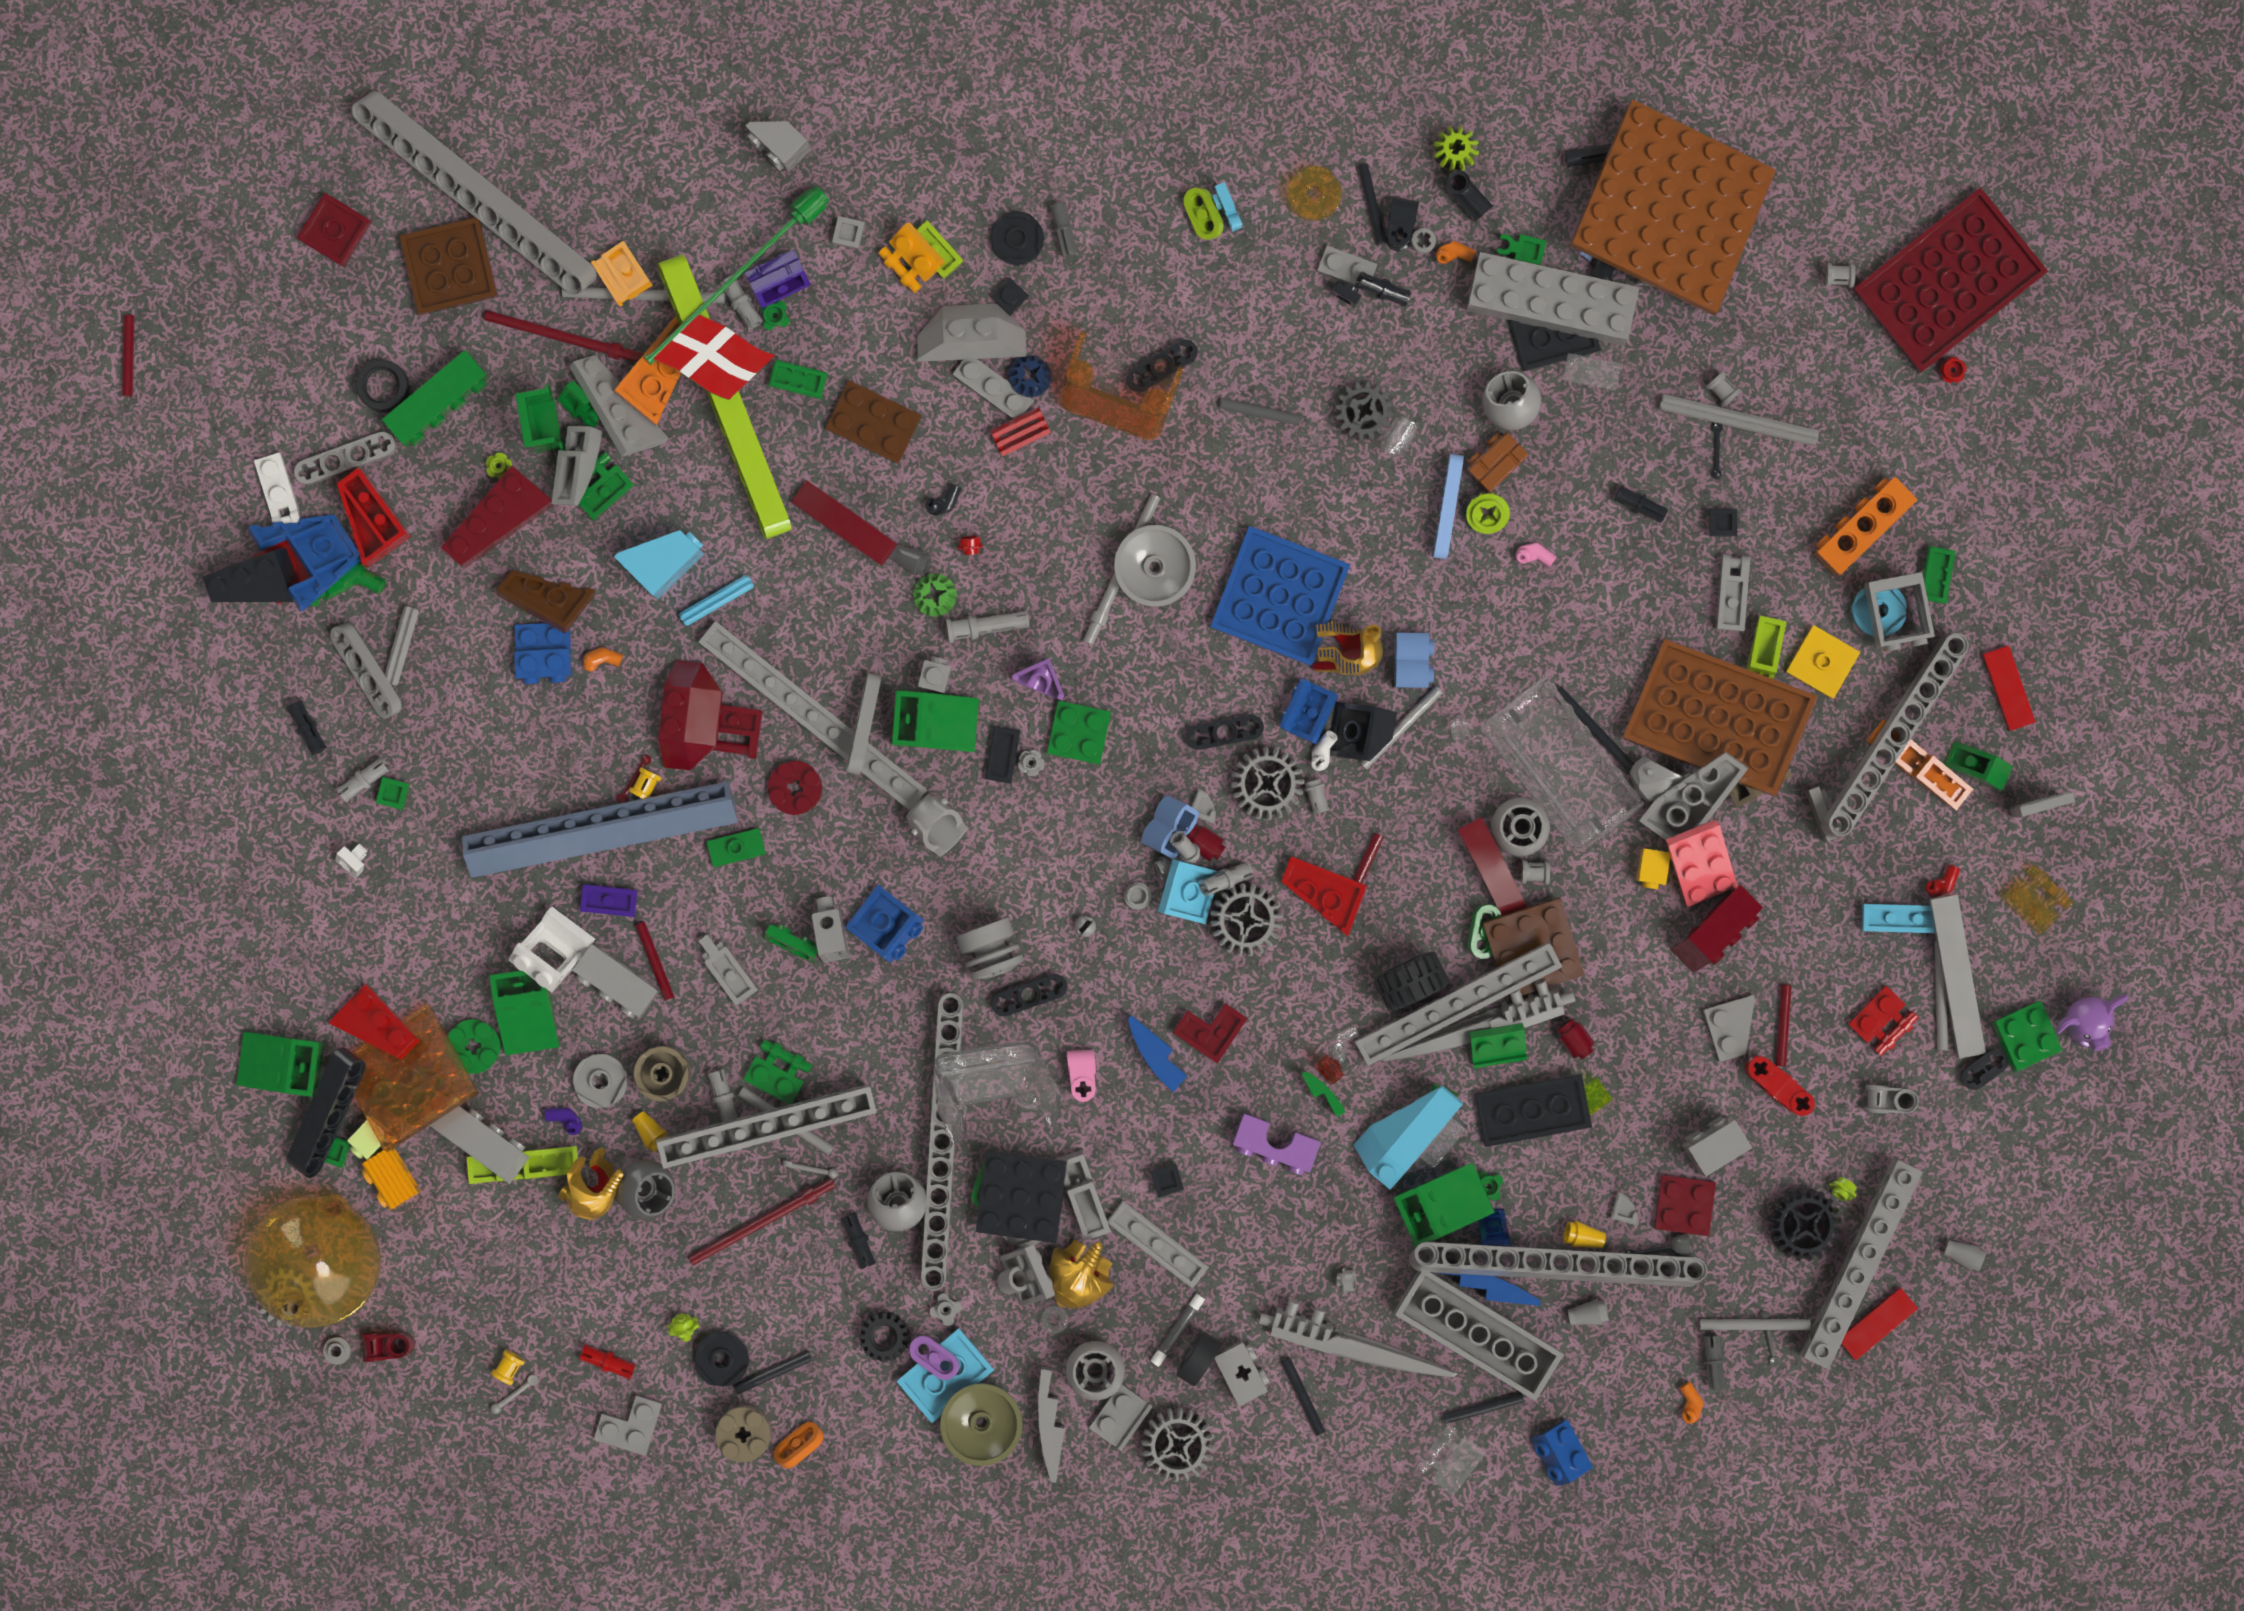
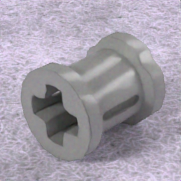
M1827 263L1825 268V287L1835 284L1848 285L1849 288H1853L1855 284V264L1833 266L1832 263Z
M1724 371L1706 387L1721 399L1723 407L1742 392L1740 388L1736 389L1726 378Z
M1522 860L1521 883L1543 881L1544 884H1549L1550 860H1545L1544 863Z

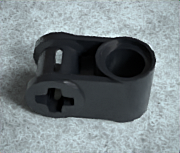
M1398 197L1392 198L1386 237L1387 245L1391 250L1401 252L1409 246L1413 226L1416 222L1419 201ZM1397 232H1402L1403 238L1401 242L1395 241Z

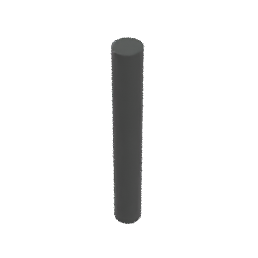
M1222 398L1220 409L1299 426L1301 415L1225 398Z

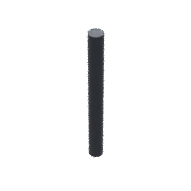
M1560 686L1554 692L1557 698L1629 772L1635 763L1572 696Z

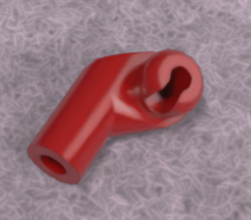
M1947 865L1943 878L1927 883L1926 892L1928 895L1935 898L1951 893L1961 869Z

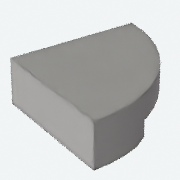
M1198 789L1192 808L1199 811V819L1214 824L1216 818L1214 803L1204 791Z
M1617 1192L1610 1218L1637 1226L1638 1214L1633 1202L1624 1194Z

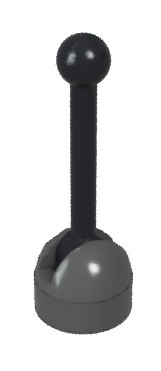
M1688 1234L1674 1237L1671 1245L1637 1251L1628 1249L1625 1254L1647 1255L1672 1250L1677 1256L1692 1255Z

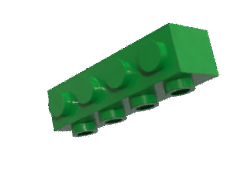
M464 350L385 416L382 421L404 446L409 447L412 445L414 447L425 438L424 433L431 427L436 429L446 420L444 416L451 410L456 412L462 408L467 402L465 399L470 394L481 392L487 386L486 381L490 377L475 359Z

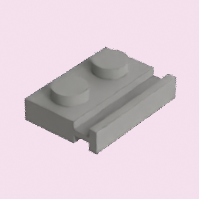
M1122 1384L1119 1390L1106 1402L1089 1426V1429L1122 1451L1153 1406Z

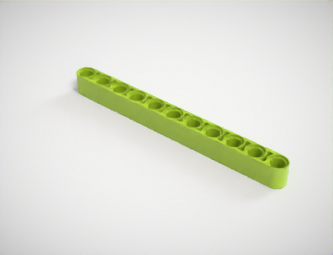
M684 254L657 263L660 277L679 325L684 323L704 303ZM705 309L700 315L710 319ZM706 391L764 538L767 540L791 531L789 517L739 391L730 400L720 398Z

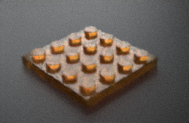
M428 1003L402 1019L420 1039L402 1060L369 1043H365L352 1052L366 1063L365 1072L354 1097L381 1147L386 1152L394 1149L479 1094L443 1026Z

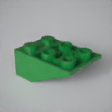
M896 690L892 745L975 752L979 698Z
M523 971L489 975L493 1004L505 1056L560 1047L552 993L545 987L540 986Z
M244 1031L236 1086L313 1097L320 1082L325 1041Z
M1473 1162L1405 1190L1394 1197L1415 1247L1421 1243L1436 1240L1495 1213Z

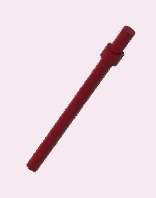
M489 310L485 313V321L608 354V358L616 360L622 358L638 362L643 356V353L623 348V345L612 342L609 344Z
M830 1178L815 1187H807L801 1191L802 1194L689 1255L690 1262L694 1266L799 1207L818 1201L819 1196L836 1188L834 1180Z

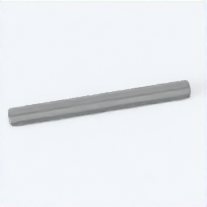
M1664 394L1660 401V409L1803 444L1814 446L1819 437L1818 431L1671 395Z

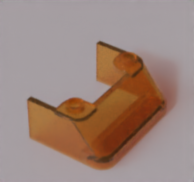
M1082 330L1060 393L1061 406L1069 412L1145 440H1154L1159 437L1163 431L1186 367L1181 365L1178 367L1170 392L1162 389H1152L1145 395L1142 405H1138L1090 387L1094 378L1093 368L1088 362L1079 359L1089 331Z

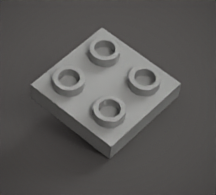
M1034 1244L1000 1256L1005 1271L999 1275L997 1283L999 1289L1004 1294L1016 1293L1021 1306L1042 1301L1055 1295L1052 1280L1046 1274L1042 1265L1041 1255L1035 1249ZM1013 1276L1016 1278L1017 1285L1013 1283Z

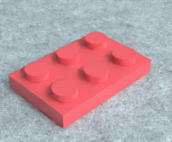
M1716 819L1666 839L1682 897L1687 907L1737 887L1722 831Z

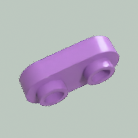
M927 1335L918 1336L912 1341L909 1349L912 1359L941 1380H949L957 1374L959 1369L958 1358L948 1349ZM921 1344H926L929 1347V1351L922 1354L919 1352L918 1347ZM947 1360L950 1362L951 1367L948 1370H943L940 1363Z

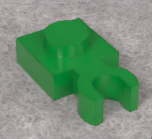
M1520 234L1517 242L1510 235H1500L1499 240L1506 241L1509 247L1505 250L1498 248L1496 251L1498 255L1507 256L1515 254L1514 260L1541 265L1547 240Z
M574 381L567 384L557 401L575 419L580 416L585 426L594 428L599 424L597 421L600 418L590 405V401L583 389Z

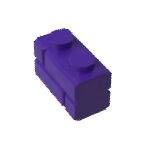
M794 249L745 272L762 308L811 285Z

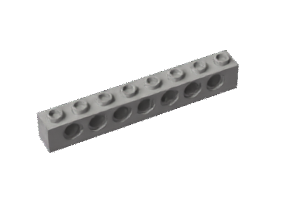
M866 1084L655 1140L662 1167L665 1169L877 1112L871 1088Z
M1892 1159L1802 1347L1800 1356L1829 1370L1919 1182L1922 1171L1899 1160Z

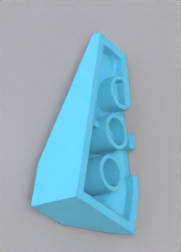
M1442 1085L1418 1098L1414 1103L1401 1110L1398 1109L1381 1121L1378 1120L1371 1124L1355 1142L1354 1147L1369 1173L1387 1188L1391 1189L1459 1110L1463 1102Z

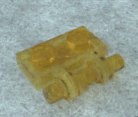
M2033 864L2026 871L2033 880L2027 884L2022 878H2019L2001 898L2040 935H2043L2061 916L2053 907L2060 903L2065 909H2068L2073 904V901L2066 895L2068 893L2062 887L2058 888L2049 879L2050 875L2045 870L2041 871ZM2042 886L2051 895L2047 901L2036 892L2038 887Z

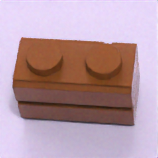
M1505 432L1502 436L1499 433L1494 435L1486 443L1489 449L1483 455L1477 452L1467 462L1470 466L1466 470L1467 474L1487 494H1490L1529 456L1524 448L1508 432Z

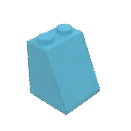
M679 530L619 552L614 557L655 598L659 599L704 553L700 550L703 544L690 531L685 535Z

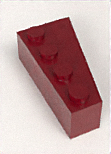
M511 466L442 545L441 549L461 566L467 568L494 549L495 546L511 537L515 532L555 505L552 504V499L515 467Z

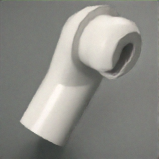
M1326 731L1312 749L1311 766L1316 771L1325 770L1330 763V748L1337 741V735L1332 731Z

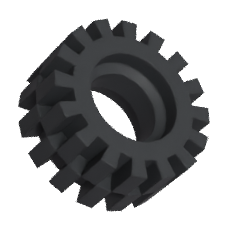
M882 1311L871 1315L862 1325L859 1334L861 1348L864 1349V1353L867 1356L869 1355L872 1360H879L881 1362L895 1360L902 1355L908 1345L909 1330L907 1329V1324L899 1315H895L893 1312ZM881 1326H887L894 1331L895 1341L888 1347H881L874 1340V1332Z

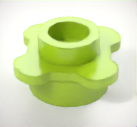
M1838 1177L1833 1184L1830 1183L1828 1185L1833 1190L1832 1194L1839 1200L1851 1201L1852 1198L1857 1196L1855 1184L1844 1177Z

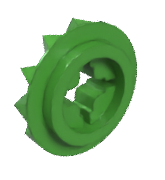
M934 573L927 574L919 579L913 591L915 605L922 613L938 617L945 615L953 608L957 593L953 582L948 577ZM932 583L937 591H946V593H942L943 595L939 596V606L936 605L933 599H923V597L931 593L930 584Z

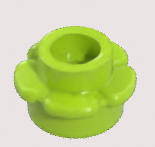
M496 453L494 456L491 455L487 458L486 472L490 477L500 479L512 466V462L510 459H507V455L504 453ZM498 463L501 464V468L499 469L496 468V465Z

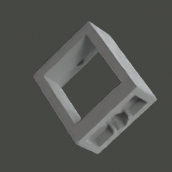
M1922 572L1864 584L1876 648L1884 647L1885 652L1901 649L1900 644L1911 642L1912 647L1928 644V638L1935 637ZM1913 586L1921 633L1884 639L1876 593Z

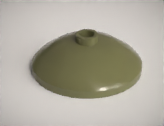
M986 1383L968 1385L954 1393L945 1404L940 1421L941 1435L948 1450L959 1460L976 1466L995 1464L1010 1455L1017 1446L1022 1433L1021 1412L1013 1397L1002 1388ZM984 1417L987 1421L984 1426L977 1425V1418Z

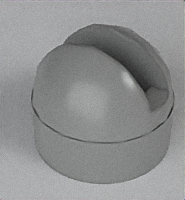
M1081 916L1075 922V931L1082 937L1091 936L1096 930V922L1090 916ZM1089 920L1091 922L1090 926L1082 933L1079 929Z

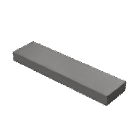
M1122 1200L1107 1220L1109 1225L1192 1289L1209 1268V1266L1124 1200Z

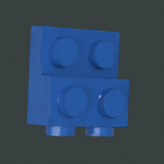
M547 623L515 625L516 679H522L523 684H538L539 678H549L550 683L566 682V677H573L570 629L565 634Z
M877 885L845 928L884 959L892 963L894 959L899 960L904 956L907 950L905 945L910 938L914 939L920 935L923 930V925L921 924L924 919L883 887Z

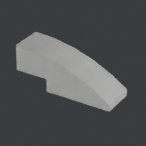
M590 426L567 427L565 451L558 450L552 497L553 505L578 506L587 489L596 464L602 436L601 430Z
M1083 1150L1057 1158V1160L1068 1161L1065 1185L1084 1240L1087 1241L1111 1232Z

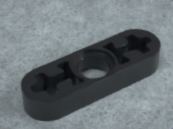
M1181 340L1133 368L1127 375L1128 387L1136 393L1144 392L1192 364L1198 354L1196 345L1190 340ZM1184 345L1185 348L1191 347L1193 350L1190 352L1191 358L1186 359L1185 356L1179 358L1177 362L1180 365L1175 367L1174 361L1168 353L1172 351L1173 356H1176L1181 352V346ZM1159 359H1165L1170 364V369L1165 374L1156 372L1154 368L1155 362ZM1149 365L1151 373L1157 379L1152 381L1151 376L1144 379L1143 387H1140L1138 384L1133 385V375L1135 373H1138L1139 376L1146 374L1148 371L1144 367Z
M1247 715L1197 725L1189 729L1186 741L1192 749L1203 750L1254 740L1263 733L1264 724L1258 716ZM1248 720H1253L1254 724H1259V729L1255 730V735H1251L1249 731L1241 732L1243 738L1237 739V728L1234 722L1239 721L1240 727L1248 725ZM1221 725H1228L1232 728L1233 736L1231 739L1224 741L1218 737L1217 730ZM1213 727V737L1216 743L1210 744L1211 738L1202 740V745L1197 746L1196 741H1191V737L1195 735L1196 730H1200L1201 734L1209 733L1207 728Z
M1053 974L1000 992L992 1000V1009L997 1015L1005 1017L1053 1001L1065 995L1068 988L1067 981L1061 975ZM1052 979L1063 983L1059 994H1055L1054 991L1046 992L1045 994L1048 998L1042 1000V992L1037 986L1038 983L1043 982V988L1050 986ZM1032 987L1037 991L1038 997L1035 1002L1026 1003L1022 999V992L1025 988ZM1017 991L1018 1001L1022 1005L1021 1008L1017 1009L1016 1003L1008 1006L1009 1011L1004 1012L1002 1008L997 1009L996 1004L1000 1002L999 997L1004 996L1006 1000L1014 998L1011 993Z

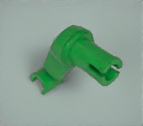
M358 562L317 598L311 606L317 607L321 602V598L327 601L357 585L380 595L387 579L366 570V567Z

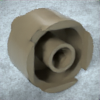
M658 1046L647 1050L638 1058L634 1068V1078L637 1087L645 1097L654 1101H667L678 1097L687 1089L692 1076L690 1061L682 1051L672 1046ZM665 1066L669 1077L660 1080V1074L657 1073V1069H662Z
M740 1404L734 1406L718 1422L715 1434L716 1442L726 1458L736 1462L753 1461L765 1452L771 1442L773 1435L771 1420L763 1410L754 1405ZM742 1427H745L746 1431L751 1432L747 1439H743L742 1435H738Z

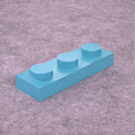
M1862 904V931L1935 933L1931 907L1920 905Z

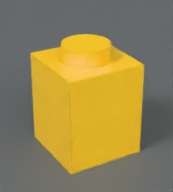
M1641 849L1636 881L1643 882L1642 887L1658 890L1659 885H1666L1670 862L1669 852Z

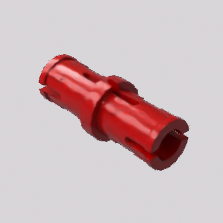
M585 1344L579 1358L580 1361L602 1368L601 1371L604 1373L609 1371L627 1378V1380L631 1379L633 1370L636 1367L635 1363L618 1358L611 1351L606 1353L588 1346V1344Z

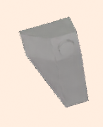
M1725 752L1657 797L1639 821L1665 840L1706 824L1748 770V767L1728 752Z

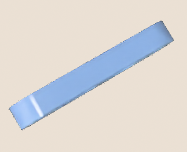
M1451 453L1449 455L1444 484L1445 492L1444 497H1442L1439 515L1440 522L1437 527L1433 558L1447 560L1463 467V455Z

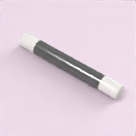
M1196 1293L1150 1360L1158 1367L1161 1365L1205 1301V1298Z

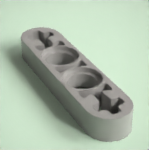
M378 432L300 461L295 466L294 475L300 483L312 485L389 457L396 451L397 443L395 438L389 433ZM382 437L386 441L391 442L387 446L388 450L385 452L381 448L373 450L376 454L371 457V450L366 444L371 441V446L379 445L380 438ZM360 446L365 449L366 455L363 460L357 462L352 459L351 452L355 447ZM330 456H337L340 459V466L335 471H330L326 467V460ZM320 460V467L325 473L324 475H321L320 471H315L311 473V479L309 480L305 476H301L300 473L304 472V466L307 465L310 469L316 468L318 465L315 462Z
M343 623L334 627L330 634L332 643L379 716L386 719L398 714L401 710V701L356 629L349 623ZM356 653L360 656L362 665L357 662ZM370 676L375 680L376 688L371 684Z
M867 673L846 768L848 773L860 775L863 767L881 682V676Z

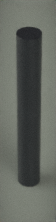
M1368 163L1358 166L1375 242L1376 245L1384 244L1387 241Z
M810 1352L802 1353L735 1384L734 1387L737 1394L739 1395L813 1361Z
M1289 1357L1281 1361L1315 1435L1318 1436L1326 1432L1291 1358Z
M1519 1392L1443 1413L1445 1424L1524 1403L1522 1393Z

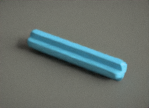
M744 575L682 611L679 616L682 622L689 626L751 590L754 584L748 575Z

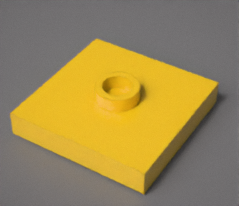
M1812 625L1787 668L1786 673L1825 696L1834 699L1858 658L1860 651Z

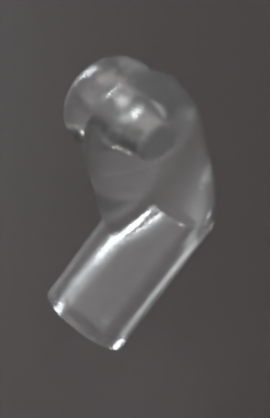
M1354 1024L1331 1037L1328 1054L1335 1063H1341L1346 1059L1345 1050L1347 1043L1359 1037Z

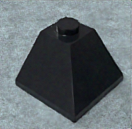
M1336 702L1331 731L1337 735V741L1330 748V756L1371 761L1393 739L1397 712L1373 706Z

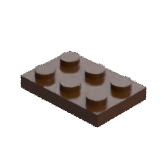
M849 380L825 429L899 465L922 415Z

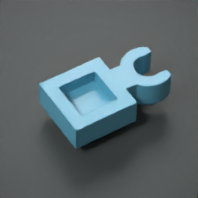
M1225 182L1214 186L1215 194L1211 196L1217 209L1223 210L1232 232L1241 229L1243 224Z

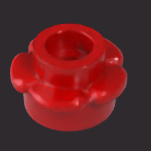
M1957 357L1947 358L1946 361L1941 363L1939 368L1940 373H1942V379L1947 383L1962 381L1966 372L1965 363ZM1951 368L1955 369L1954 373L1950 371Z
M978 535L964 536L959 538L957 549L963 550V555L978 554L979 549L983 547V543H981L980 536Z

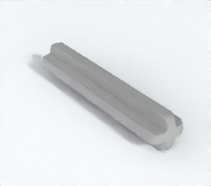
M405 606L403 608L385 671V677L394 686L399 683L419 613L413 607Z

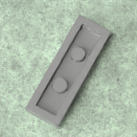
M963 359L952 374L1012 419L1025 414L1034 402L1030 397H1024L1015 392L1007 380L978 359Z

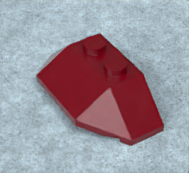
M676 660L664 685L658 738L664 768L691 771L717 746L723 691L704 663Z

